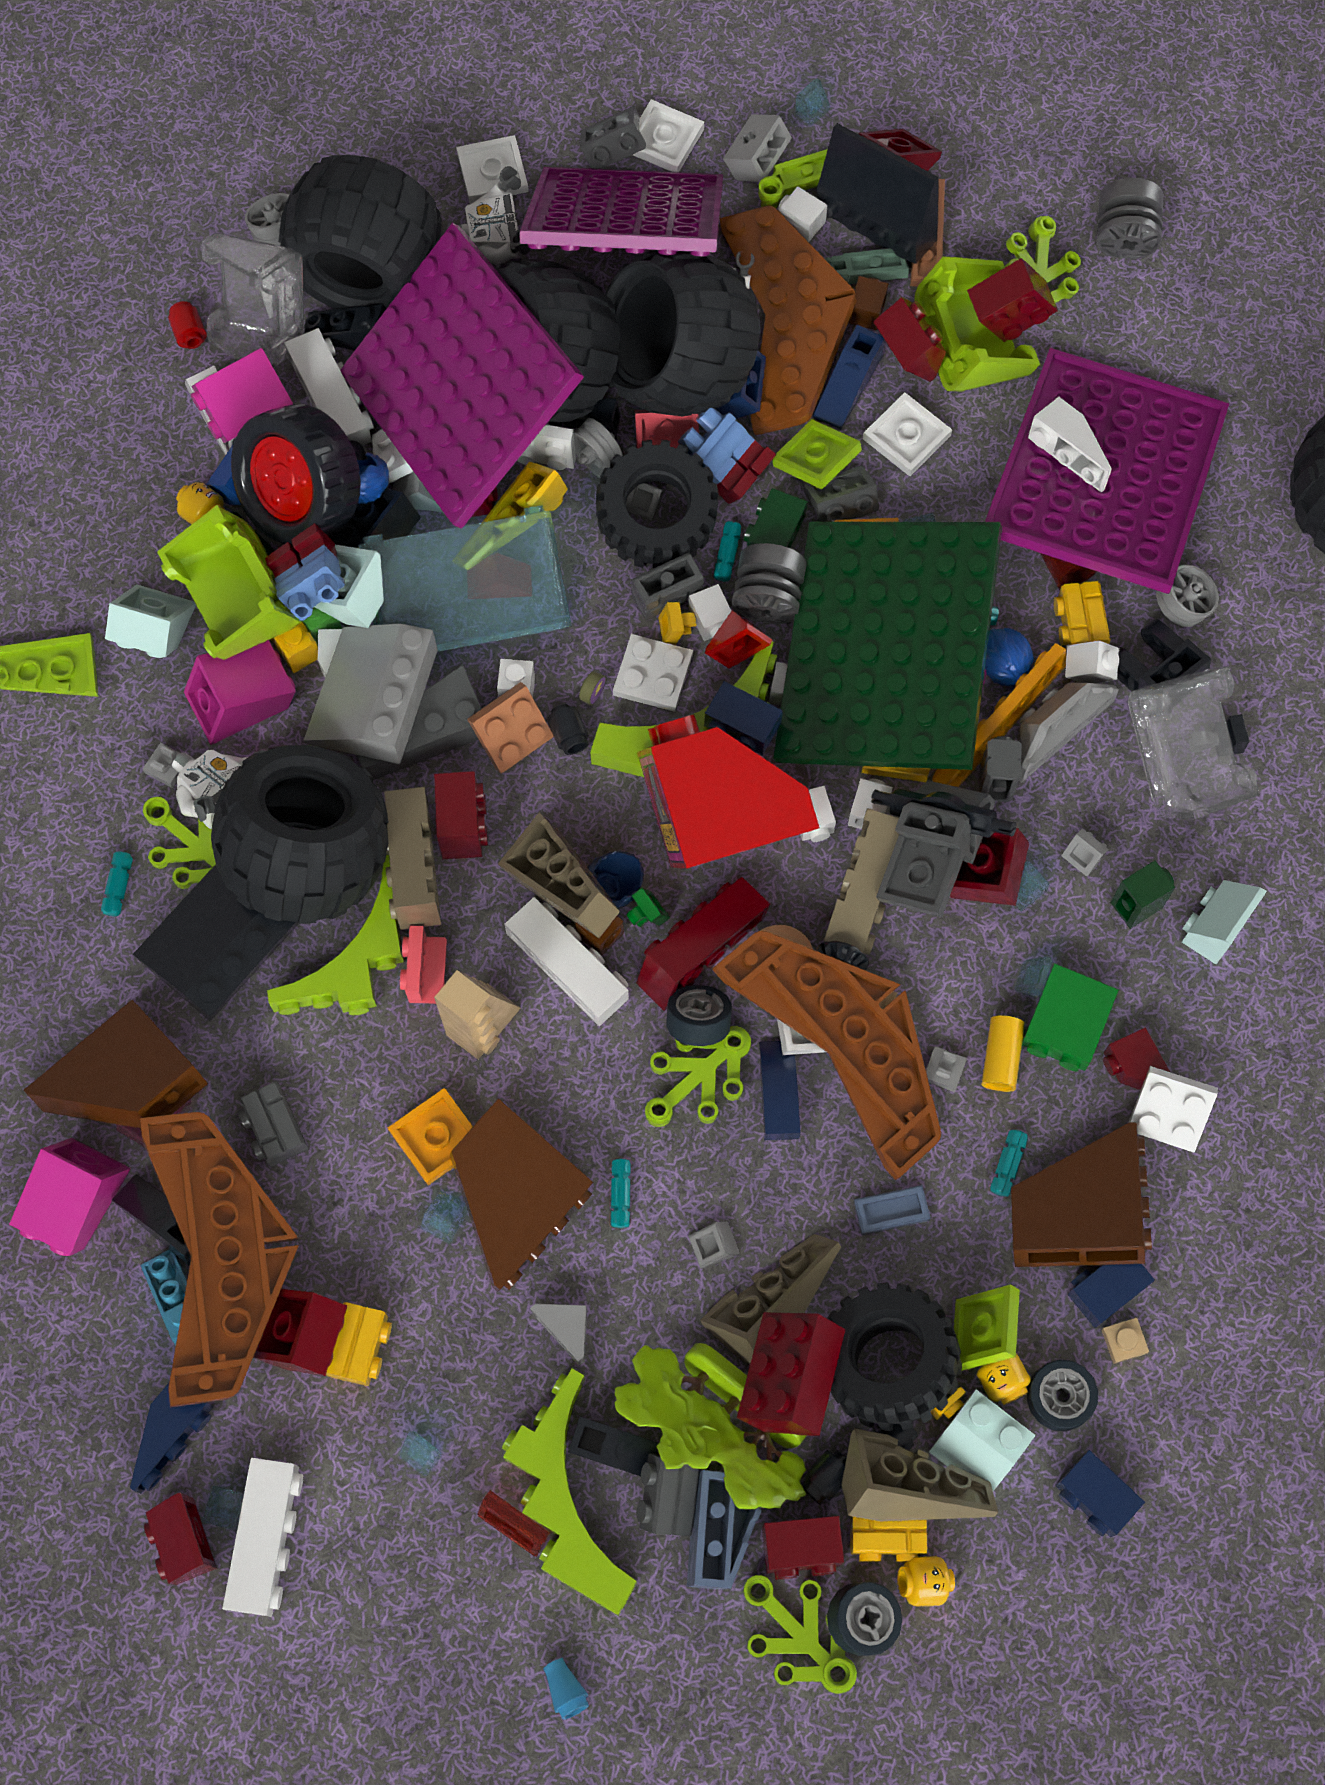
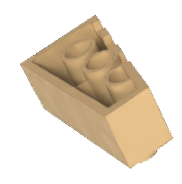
M458 970L434 997L446 1035L478 1060L484 1053L489 1055L500 1041L498 1035L521 1009L490 984L479 981L474 977L471 978L469 975Z

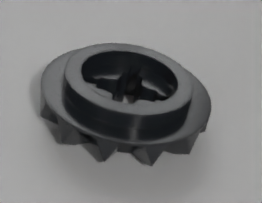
M830 941L817 946L816 951L865 971L869 966L868 958L858 948L848 943Z

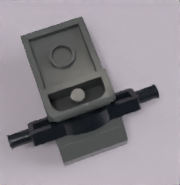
M929 780L916 792L897 788L892 793H886L875 789L871 795V803L890 807V814L899 816L895 828L899 836L876 898L880 902L942 918L962 861L973 864L982 837L989 838L995 832L1011 837L1014 836L1016 832L1015 826H1017L1016 822L997 819V812L992 810L995 801L990 794Z

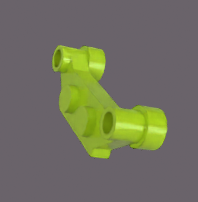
M828 149L774 165V174L764 177L759 182L758 196L761 200V207L772 206L777 209L782 198L786 195H791L797 187L803 190L817 187Z

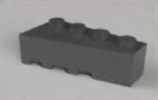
M463 665L424 691L400 764L356 755L360 766L364 767L374 777V780L479 740L467 719L480 711L481 706Z

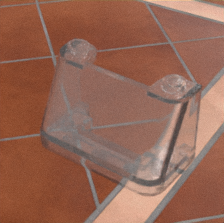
M221 233L212 234L201 242V254L203 260L210 265L221 262L223 306L213 311L207 318L208 342L236 360H240L262 348L272 367L275 368L288 358L284 342L304 334L302 256L290 247Z
M1229 666L1216 667L1134 690L1129 694V709L1152 802L1159 814L1164 818L1197 819L1260 795L1255 771L1248 765L1236 763L1226 724L1221 701L1230 698L1233 694L1234 679L1230 674Z

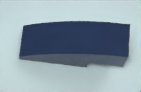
M781 1041L759 1042L764 1140L799 1139L801 1132L795 1054L783 1055Z

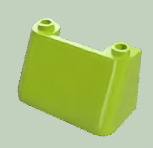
M943 256L916 289L914 301H917L926 311L927 316L925 320L929 326L933 325L943 338L940 343L944 347L946 354L938 373L942 385L947 391L962 392L1026 377L1032 374L1040 365L1036 351L1031 345H1020L1015 349L1013 340L1003 342L979 322L967 292L968 289L1005 267L1003 261Z
M218 505L157 551L163 562L161 568L165 575L172 581L176 579L186 585L209 627V630L204 633L205 642H203V645L213 658L226 660L292 630L302 622L277 598L275 577L265 561V557L268 554L255 531L246 521Z

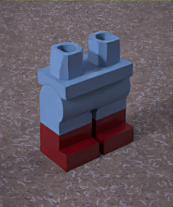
M709 408L696 418V421L707 431L703 437L692 427L682 435L678 443L688 447V455L691 457L697 453L703 459L702 466L704 468L709 467L713 473V483L717 484L718 494L730 504L743 497L755 482L757 476L764 471L776 454L768 446L763 448L753 439L747 430L735 421L736 418L730 412L722 416L714 408Z
M315 523L291 539L293 546L287 542L265 557L266 564L273 571L275 577L277 598L300 621H304L311 616L312 608L321 601L323 603H330L339 597L338 590L345 586L344 579L340 576L341 569L335 543Z

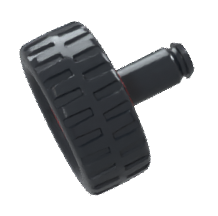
M293 404L275 408L255 415L238 432L231 455V472L234 488L248 518L267 537L282 544L287 542L292 544L291 539L314 523L328 536L346 526L355 513L361 488L358 460L368 459L365 456L368 452L363 444L355 440L349 441L347 435L337 422L316 407L305 404Z

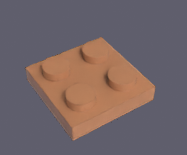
M521 682L467 719L495 769L501 774L554 737L527 686Z

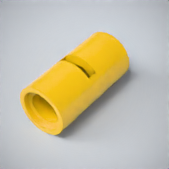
M1001 1015L991 1017L981 1083L983 1087L1002 1092L1016 1090L1025 1026L1023 1020Z

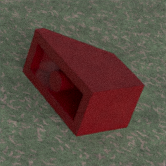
M1146 1027L1109 1044L1104 1051L1105 1057H1103V1062L1108 1073L1111 1076L1116 1075L1121 1084L1139 1090L1142 1088L1150 1066L1170 1072Z

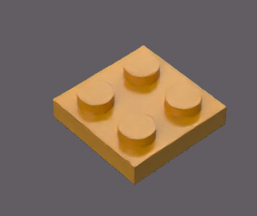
M443 1088L390 1125L388 1131L429 1186L454 1168L450 1153L473 1126L447 1090Z

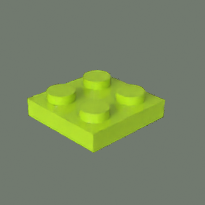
M811 419L776 453L772 461L775 468L819 489H823L862 451L859 440Z
M1010 1284L956 1299L954 1331L961 1350L959 1355L962 1362L961 1371L1016 1357L1020 1295L1018 1288Z

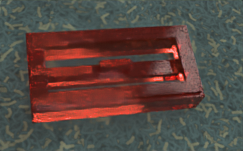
M491 1490L482 1500L477 1513L478 1517L531 1555L537 1557L543 1549L550 1532Z

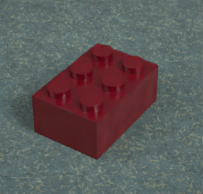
M763 1312L736 1418L763 1432L820 1436L845 1329L818 1313Z

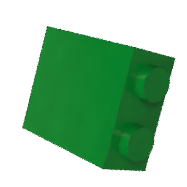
M1054 963L1024 1035L1022 1046L1027 1047V1051L1036 1057L1046 1058V1056L1059 1060V1064L1070 1071H1079V1069L1085 1071L1092 1060L1119 989Z

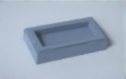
M922 1185L858 1198L853 1201L861 1235L927 1222L931 1219Z

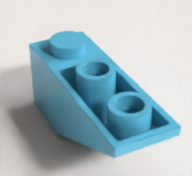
M167 1250L140 1266L169 1335L176 1345L188 1278L177 1256L172 1251Z

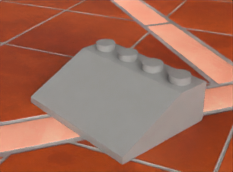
M406 624L370 625L369 628L358 626L343 627L304 737V743L400 764L438 651L433 630Z

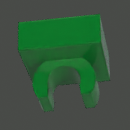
M641 888L632 895L638 906L634 907L626 915L634 926L637 924L638 927H641L648 921L660 926L670 919V916L652 891Z

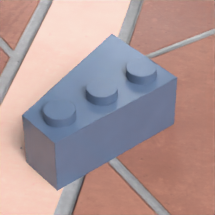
M699 1471L692 1535L690 1536L686 1587L717 1590L731 1589L748 1547L749 1538L762 1511L761 1506L756 1509H739L735 1506L725 1488L724 1472Z

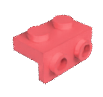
M645 409L635 410L636 447H642V441L652 440V445H661L662 439L671 441L670 447L677 448L679 445L678 440L688 429L693 427L699 433V423L696 421L698 414L681 417L651 413Z
M410 926L409 937H403L402 955L407 957V969H401L400 989L405 990L409 1003L436 1004L434 997L445 985L447 939L445 937H427L424 926Z

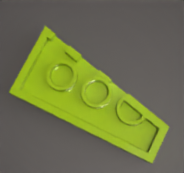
M91 633L0 646V689L99 697L94 642Z

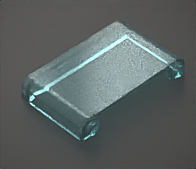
M543 505L524 508L525 515L466 525L462 529L455 527L383 540L382 534L363 537L364 544L358 545V548L377 551L381 559L384 601L373 620V625L406 624L433 630L438 651L572 627L551 510L544 511Z

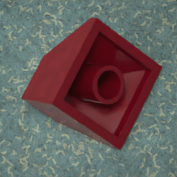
M903 128L859 132V135L926 171H929L941 158V150Z

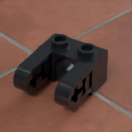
M1154 619L1141 629V636L1144 642L1164 661L1157 667L1154 665L1148 669L1125 648L1118 647L1119 665L1117 678L1161 718L1208 680L1211 658L1189 639L1184 641L1162 621Z

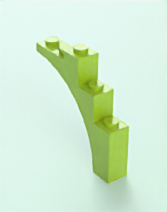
M774 642L754 655L753 660L741 678L733 686L766 701L769 684L764 682L767 673H774L778 655L773 654ZM709 706L694 713L700 732L708 730L704 726L705 712ZM599 723L590 752L591 764L644 777L637 752L652 747L648 729L656 725L625 727Z
M386 855L385 862L383 863L380 889L371 914L358 935L336 958L318 971L294 983L267 990L268 1001L273 1012L279 1011V1014L289 1015L299 1012L300 1007L313 1005L317 1009L327 1008L333 1005V1001H339L343 1013L349 1012L350 1015L365 1014L369 1012V1008L377 1007L371 968L386 971L394 969L398 963L404 962L398 919H391L389 899H393L392 887H388L386 867H390L389 855Z
M571 1368L567 1376L562 1373L552 1389V1393L556 1396L550 1406L543 1405L533 1422L537 1426L535 1432L521 1425L518 1432L512 1430L502 1446V1449L506 1451L503 1458L540 1481L537 1487L531 1484L520 1502V1504L525 1506L522 1511L523 1515L559 1536L556 1542L550 1539L539 1558L544 1562L541 1569L619 1616L637 1581L614 1565L593 1542L578 1516L569 1490L565 1463L567 1431L573 1406L585 1382L584 1375Z

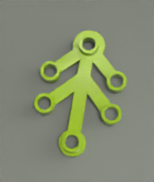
M1049 216L1036 218L1028 228L1029 236L1036 242L1035 262L1025 249L1027 239L1022 233L1015 232L1006 241L1007 249L1016 258L1010 260L1005 267L1022 258L1047 283L1066 272L1072 273L1081 264L1079 255L1073 251H1068L1058 263L1047 268L1049 241L1056 232V223ZM1071 277L1065 278L1058 285V289L1051 292L1055 304L1064 298H1072L1078 292L1079 285L1075 279Z
M152 797L145 802L143 814L146 820L151 825L164 826L187 846V848L174 849L154 847L148 855L153 867L161 869L169 863L204 860L213 868L216 862L211 842L212 829H209L198 819V838L172 816V810L164 798ZM156 810H164L163 816L159 818L153 817ZM158 853L165 854V858L161 862L154 861V857ZM179 867L173 872L172 879L178 888L187 889L193 883H199L212 868L190 870L187 867ZM183 873L189 874L187 881L183 883L178 882L179 875Z
M730 1026V1032L725 1039L714 1045H682L675 1039L676 1047L683 1052H689L693 1048L716 1049L707 1058L669 1057L665 1052H656L652 1055L650 1067L656 1074L662 1075L667 1072L691 1073L663 1098L656 1097L647 1103L645 1117L649 1124L655 1127L667 1125L672 1119V1109L701 1082V1104L698 1106L697 1115L701 1122L706 1124L713 1123L718 1117V1107L715 1104L716 1069L725 1060H727V1080L723 1084V1095L731 1101L738 1100L742 1096L743 1084L740 1081V1059L750 1051L751 1038L748 1032L739 1026ZM731 1037H736L741 1043L737 1047H732L728 1044V1040ZM663 1058L667 1061V1065L664 1068H657L654 1065L655 1060ZM735 1084L739 1087V1092L737 1094H730L726 1090L727 1086ZM657 1105L663 1106L666 1110L661 1116H657L652 1112V1109ZM705 1107H711L714 1110V1115L704 1117L701 1111Z
M755 1575L749 1578L743 1589L746 1601L753 1606H762L792 1637L766 1638L762 1634H755L747 1643L749 1653L756 1658L763 1657L766 1654H808L819 1666L794 1667L789 1662H781L774 1669L776 1682L784 1686L790 1685L793 1682H821L825 1689L835 1694L849 1691L857 1678L854 1663L845 1656V1651L835 1643L832 1636L830 1639V1654L819 1644L818 1600L822 1593L819 1583L814 1580H807L799 1588V1595L803 1600L802 1626L773 1596V1585L768 1578L762 1575ZM755 1584H761L765 1588V1595L760 1599L753 1597L751 1594V1588ZM808 1584L814 1585L817 1589V1595L813 1599L806 1598L803 1593L804 1587ZM756 1638H760L765 1642L766 1648L762 1653H755L752 1650L751 1644ZM782 1666H787L792 1671V1677L789 1681H782L778 1677V1670ZM836 1666L841 1667L845 1672L844 1679L840 1682H836L831 1678V1670Z

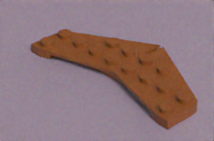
M763 206L720 218L721 231L735 258L737 253L741 251L740 264L748 265L751 261V253L755 258L754 265L748 271V274L751 275L750 286L765 313L760 352L766 356L760 411L751 414L753 432L755 435H762L804 424L813 415L857 302L855 291L775 207Z
M758 931L752 934L712 969L725 984L829 1054L884 1168L895 1180L906 1173L939 1142L941 1129L906 991L904 990L883 1010L878 1005L901 984L767 931Z
M201 1112L140 1118L142 1141L191 1255L168 1387L170 1408L227 1400L234 1397L242 1386L299 1246L265 1249V1244L295 1241L298 1237L209 1116Z

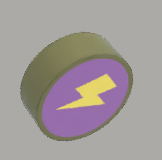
M596 671L591 672L581 686L580 700L593 705L604 689L606 676Z

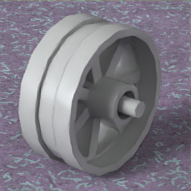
M270 194L260 198L247 209L245 222L251 231L253 240L258 245L265 247L281 245L278 242L280 221L289 194Z
M588 418L579 428L573 430L575 452L579 458L578 462L584 464L597 477L600 478L604 468L610 467V460L616 454H620L621 457L623 456L619 445L614 439L615 436L595 419Z
M1181 565L1178 567L1174 579L1176 586H1172L1169 594L1156 591L1157 602L1163 614L1170 621L1182 627L1198 625L1218 607L1219 594L1217 586L1204 570L1194 565Z

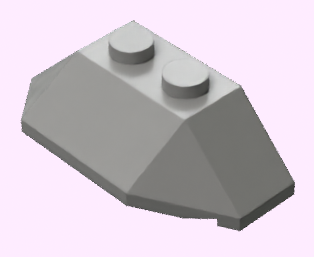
M1067 683L1060 690L1054 688L1043 699V705L1035 711L1032 708L1027 711L1019 721L1021 726L1017 734V741L1022 743L1020 759L1021 777L1019 781L1021 783L1025 781L1114 702L1119 689L1115 685Z

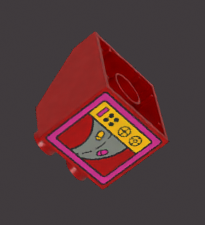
M695 714L648 729L652 747L637 752L672 868L687 869L820 828L808 788L720 728L716 727L700 732Z

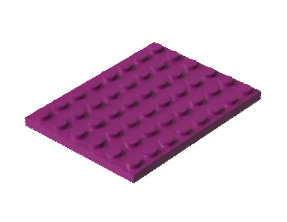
M543 167L520 229V244H528V247L532 249H545L548 245H560L561 249L568 251L579 250L580 246L593 247V250L597 252L612 251V248H625L626 252L634 254L643 253L645 249L658 250V253L663 255L677 254V251H690V254L694 256H708L710 252H716L723 174Z
M453 222L414 272L411 283L403 286L340 370L343 377L450 522L461 529L584 378L583 374L464 230Z
M1050 348L985 522L1001 523L1002 541L1169 594L1230 403ZM1058 397L1084 415L1112 468L1105 490L1102 493L1086 483L1080 476L1062 465L1056 458L1041 447H1038L1028 438L1034 416Z

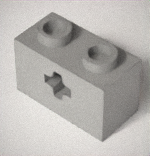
M751 114L723 160L735 180L760 182L769 175L792 137L780 115Z

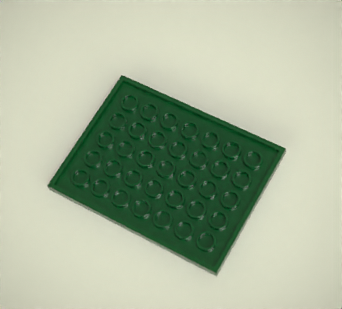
M809 522L804 553L807 565L804 582L799 586L802 593L801 599H797L799 611L798 614H795L781 704V710H783L782 721L777 730L773 756L776 763L972 770L1002 535L1000 522Z

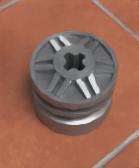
M1124 178L1107 184L1100 191L1097 245L1100 251L1110 257L1127 259L1144 258L1155 253L1161 246L1164 194L1158 185L1142 178Z
M769 543L754 544L743 549L737 572L739 579L735 582L732 598V608L735 612L746 619L769 624L792 622L795 619V614H798L799 611L797 599H801L802 593L799 586L804 582L807 565L804 557L793 549Z

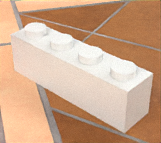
M319 328L284 342L288 358L312 406L334 419L345 432L349 441L355 440L363 445L372 442L369 430L374 429L370 416L367 411L361 413L358 407L361 404L360 398L352 387H348L346 379L340 371L344 365L342 362L336 363L333 358L336 355V351L330 338L324 339Z
M533 897L505 923L506 934L598 1026H601L629 999L627 989L629 985L618 972L614 971L611 973L603 965L605 961L595 949L590 948L587 950L580 943L582 938L578 932L570 925L564 927L556 919L558 917L557 912L547 902L541 904Z
M251 1458L223 1610L272 1617L273 1609L278 1610L280 1608L283 1587L278 1586L280 1571H286L290 1555V1550L285 1548L287 1533H293L296 1523V1511H291L294 1496H300L303 1484V1474L298 1473L299 1467L297 1465Z

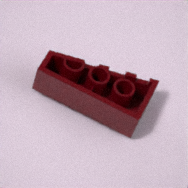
M743 877L733 884L730 882L724 884L717 891L715 899L710 903L707 901L702 902L693 911L692 917L686 922L683 920L678 921L668 932V937L662 942L659 939L655 940L645 950L644 954L646 957L636 984L663 1011L667 1009L668 999L676 990L693 985L697 977L702 973L704 965L711 969L727 950L726 945L733 948L764 919L770 903Z

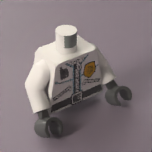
M511 166L504 167L501 170L499 176L501 182H497L486 194L465 207L467 224L458 225L488 261L496 266L501 263L504 264L511 259H521V254L525 255L530 252L528 244H520V230H518L513 196L508 190L509 188L517 190L521 187V180L516 177L517 170Z
M261 748L255 751L254 753H262L268 751L269 749ZM207 750L196 760L185 752H181L176 756L172 763V768L179 772L177 776L176 798L181 813L184 816L197 817L200 822H203L209 829H212L215 804L227 779H230L233 771L242 766L243 760L248 757L242 758L220 754L214 750Z

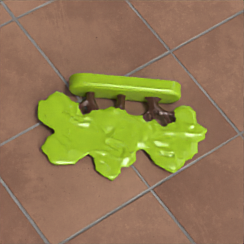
M695 1343L685 1354L684 1364L692 1376H686L680 1370L677 1357L671 1349L660 1347L652 1349L644 1345L636 1353L632 1362L641 1382L639 1384L627 1383L623 1386H617L615 1388L617 1399L614 1402L615 1408L620 1415L638 1427L661 1428L663 1435L660 1443L657 1445V1449L666 1469H679L684 1464H688L693 1469H706L711 1461L721 1463L725 1473V1488L735 1506L739 1509H756L760 1506L767 1509L780 1508L786 1499L798 1501L800 1497L806 1495L800 1482L802 1475L806 1471L804 1460L795 1453L777 1451L771 1439L784 1448L793 1449L798 1447L807 1435L769 1433L759 1429L756 1432H744L731 1422L730 1414L734 1409L737 1412L739 1410L747 1378L745 1373L712 1347L703 1343ZM684 1382L692 1384L687 1390L681 1388ZM704 1385L724 1400L726 1404H720L717 1401L707 1399L703 1395ZM753 1436L754 1440L752 1443L744 1441L745 1437ZM759 1439L763 1440L761 1445L764 1448L767 1447L766 1460H761L757 1455L756 1445ZM773 1453H775L779 1457V1461L777 1463L773 1462Z

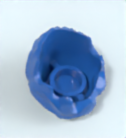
M366 453L365 456L368 459L358 460L361 478L358 504H367L380 498L389 484L387 464L378 455Z
M1010 628L991 629L989 631L985 664L986 675L996 684L1015 686L1022 674L1030 672L1034 661L1033 650L1028 640L1020 632Z

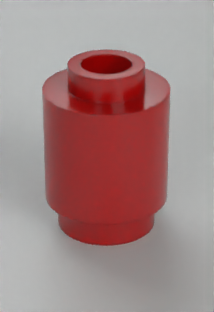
M187 301L177 302L172 305L169 310L168 320L177 344L182 348L188 349L199 347L205 341L207 333L197 308Z

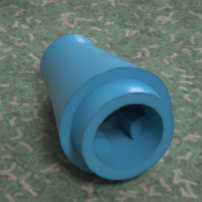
M563 1658L557 1659L543 1668L547 1677L555 1713H560L562 1720L569 1719L589 1707L586 1699L589 1694L567 1667Z

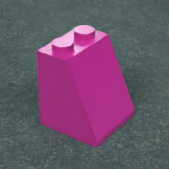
M262 348L191 386L194 391L190 394L193 402L199 411L205 410L211 420L207 422L209 430L216 440L221 438L223 443L235 438L243 425L255 415L275 408L293 405Z
M269 640L226 660L213 658L209 653L198 655L184 690V694L210 745L288 709L296 692L294 681L290 676H287L282 666L281 657L273 649Z
M73 1138L41 1148L9 1225L19 1229V1233L27 1239L40 1240L48 1244L50 1250L58 1255L71 1256L82 1251L88 1244L131 1168Z

